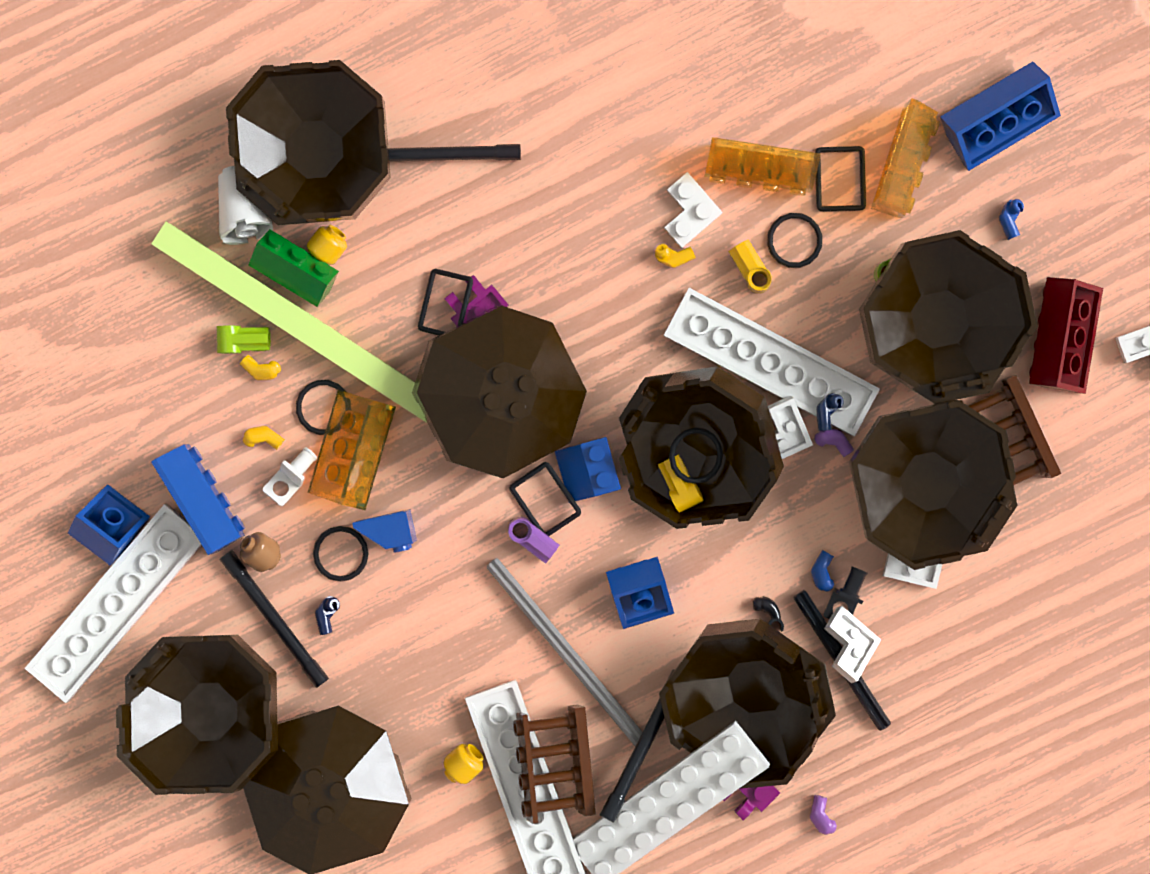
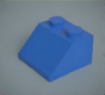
M607 437L555 451L564 486L575 501L621 489Z
M107 484L75 516L68 534L111 566L131 544L150 516Z
M411 509L352 523L355 530L385 549L393 548L394 553L409 550L412 548L411 544L417 541Z
M658 556L606 572L623 629L675 614Z

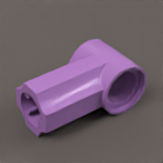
M516 517L509 524L508 533L510 538L522 545L545 564L560 546V544L534 526L525 517ZM515 524H526L528 527L527 534L522 537L516 536L513 533Z

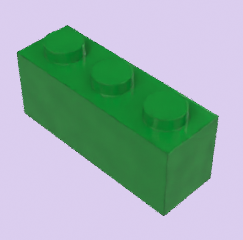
M270 229L257 242L248 266L316 307L330 293L339 272Z

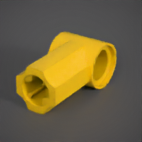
M749 239L728 251L747 282L748 288L757 294L766 292L772 282V276L762 263ZM763 274L766 277L767 283L762 287H757L752 283V276Z
M680 455L675 456L676 466L680 472L690 477ZM669 459L658 464L670 489L669 495L679 513L704 501L697 484L687 483L677 477L671 468Z

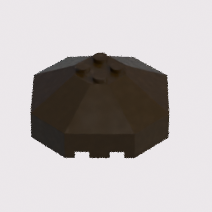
M329 60V62L290 63V65L261 66L226 107V118L229 128V155L234 158L236 190L277 225L354 220L391 178L385 101L380 93L341 60Z
M961 230L900 244L859 308L870 363L934 404L989 393L1003 370L1013 366L1028 338L1033 335L1038 327L1026 272L1017 266L1011 265L1002 259V256L988 247L980 245Z
M502 305L496 306L429 340L412 391L434 437H436L446 461L503 479L571 443L587 393L553 322Z
M718 366L645 377L619 417L627 444L619 457V462L623 475H627L630 487L628 492L631 500L676 529L687 528L689 524L701 523L702 526L723 524L725 520L738 518L739 522L749 521L777 482L784 468L765 396ZM695 427L706 429L713 433L721 443L723 452L722 464L715 476L706 482L697 484L704 501L679 513L669 495L670 489L658 464L669 459L670 447L675 438L683 431ZM694 433L687 435L676 447L675 456L680 455L691 478H700L707 475L716 464V446L704 434Z
M959 400L879 416L849 461L865 538L913 570L961 561L963 556L988 551L1018 506L1013 485L1016 474L1009 451L1007 431Z
M761 618L707 624L659 693L670 743L679 750L683 747L692 753L736 721L770 763L769 768L739 789L787 785L801 764L803 765L813 752L818 738L836 716L825 664Z
M239 635L162 637L125 676V704L119 705L116 709V728H119L117 757L155 795L234 793L242 790L278 751L277 672Z
M339 705L318 712H306L293 718L278 721V751L243 787L262 850L307 874H316L384 853L412 799L403 776L404 772L399 756L393 753L387 731Z

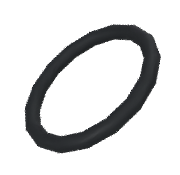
M788 213L779 217L772 224L768 232L767 245L772 257L778 263L788 268H801L809 265L818 257L822 248L823 235L819 225L811 217L802 213ZM791 218L807 221L814 228L817 235V246L814 253L808 259L801 262H788L782 259L776 253L773 246V235L776 228L783 221Z
M317 380L307 384L299 393L296 401V414L300 423L308 431L318 435H330L339 431L347 423L351 413V401L347 392L338 383L330 380ZM319 385H328L337 389L345 401L343 419L330 429L312 427L302 414L301 403L305 394L310 389Z
M696 427L679 434L673 441L669 453L670 465L677 477L687 483L694 484L706 482L715 476L721 467L723 458L721 443L717 437L706 429ZM694 433L704 434L709 437L717 450V460L714 468L707 475L700 478L687 477L680 472L675 462V451L679 442L687 435Z
M344 526L332 527L323 532L315 542L313 550L314 562L320 573L330 580L340 582L351 580L358 576L365 568L369 555L367 543L362 535L354 529ZM340 531L350 533L356 537L362 545L363 551L362 562L357 570L344 576L333 575L326 571L320 563L318 554L323 540L330 534Z

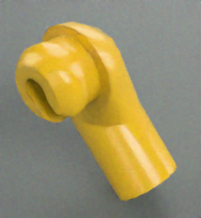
M660 244L655 249L656 259L671 268H676L696 258L690 246L679 252L668 248L666 244Z
M247 355L240 362V365L256 380H272L281 371V366L278 362L270 361L269 364H258L250 355Z
M267 426L249 428L245 431L243 443L248 447H254L257 443L266 442L276 450L285 441L284 438Z

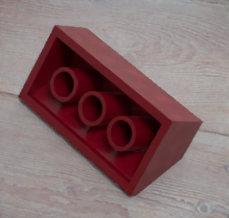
M1046 278V284L1043 288L1042 308L1038 317L1037 338L1034 342L1033 362L1029 370V384L1086 394L1103 288L1076 279Z

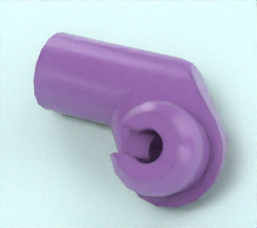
M840 430L819 431L815 435L814 439L817 445L821 447L825 444L835 445L843 457L854 451Z
M814 795L810 819L820 833L824 835L832 834L836 831L837 825L825 813L827 797Z

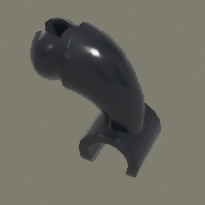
M769 597L754 598V610L768 613L771 616L768 624L771 626L774 621H778L781 625L780 631L782 632L784 630V623L781 620L777 604Z

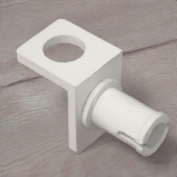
M304 447L303 451L291 464L284 460L281 463L280 470L263 487V492L279 506H284L302 486L305 478L302 474L317 460V456L310 449ZM282 481L288 485L289 489L286 495L278 496L273 492V485L276 482Z

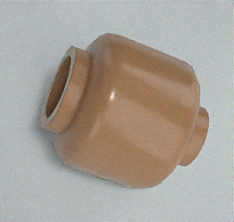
M262 532L246 536L240 544L241 560L258 572L271 570L280 561L279 544Z

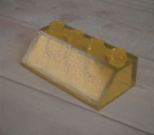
M911 98L903 106L871 206L873 210L898 218H903L906 213L910 214L913 209L915 198L911 196L914 187L919 188L923 178V172H920L923 161H928L932 149L931 146H928L931 136L935 137L940 121L936 120L938 112L916 99Z
M712 137L708 146L704 177H710L709 181L713 183L725 184L726 180L736 181V186L752 188V184L763 185V190L779 192V188L790 189V194L805 196L806 192L813 190L821 153Z
M338 390L308 493L344 506L366 510L396 407Z

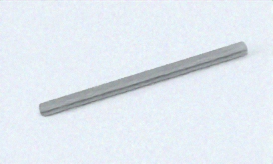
M497 558L492 560L487 565L489 572L634 746H636L642 734L641 729L501 561Z

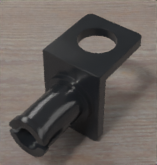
M853 566L851 567L844 587L840 589L834 588L824 611V617L831 618L833 606L839 601L845 602L848 606V612L853 615L857 604H863V600L860 599L858 593L868 574L867 572Z

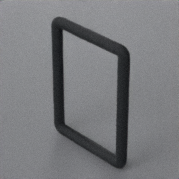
M861 146L817 148L815 151L817 209L822 212L864 210L866 208L864 148ZM859 151L861 205L822 206L820 153Z
M433 269L430 273L418 329L422 332L440 336L446 332L423 326L435 275L438 274L468 281L457 326L464 322L473 279L470 276Z
M548 462L540 464L509 487L510 492L531 523L548 536L581 515V509ZM545 467L576 511L547 532L543 531L515 490L516 487Z

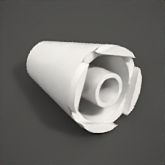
M235 166L224 168L218 176L220 238L223 243L229 245L248 243L247 238L256 236L257 240L261 239L269 229L273 231L272 220L236 190Z

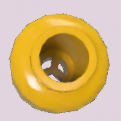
M333 225L328 227L320 226L307 242L308 251L317 260L328 265H334L347 248L346 235Z
M472 744L456 746L444 758L443 764L446 777L453 783L467 784L483 770L484 758L481 751Z

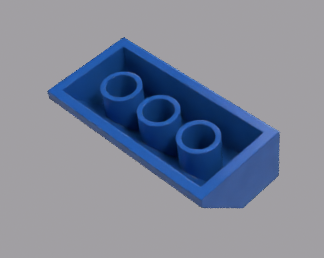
M1032 61L940 116L947 138L965 168L970 171L1057 119L1061 114L1050 77Z
M184 444L154 459L151 463L206 553L211 555L244 537L245 534L242 530L245 527L241 519L237 515L233 516L228 507L231 504L223 492L219 494L214 485L217 481L209 469L205 471L200 463L203 458L195 446L191 448L189 444Z

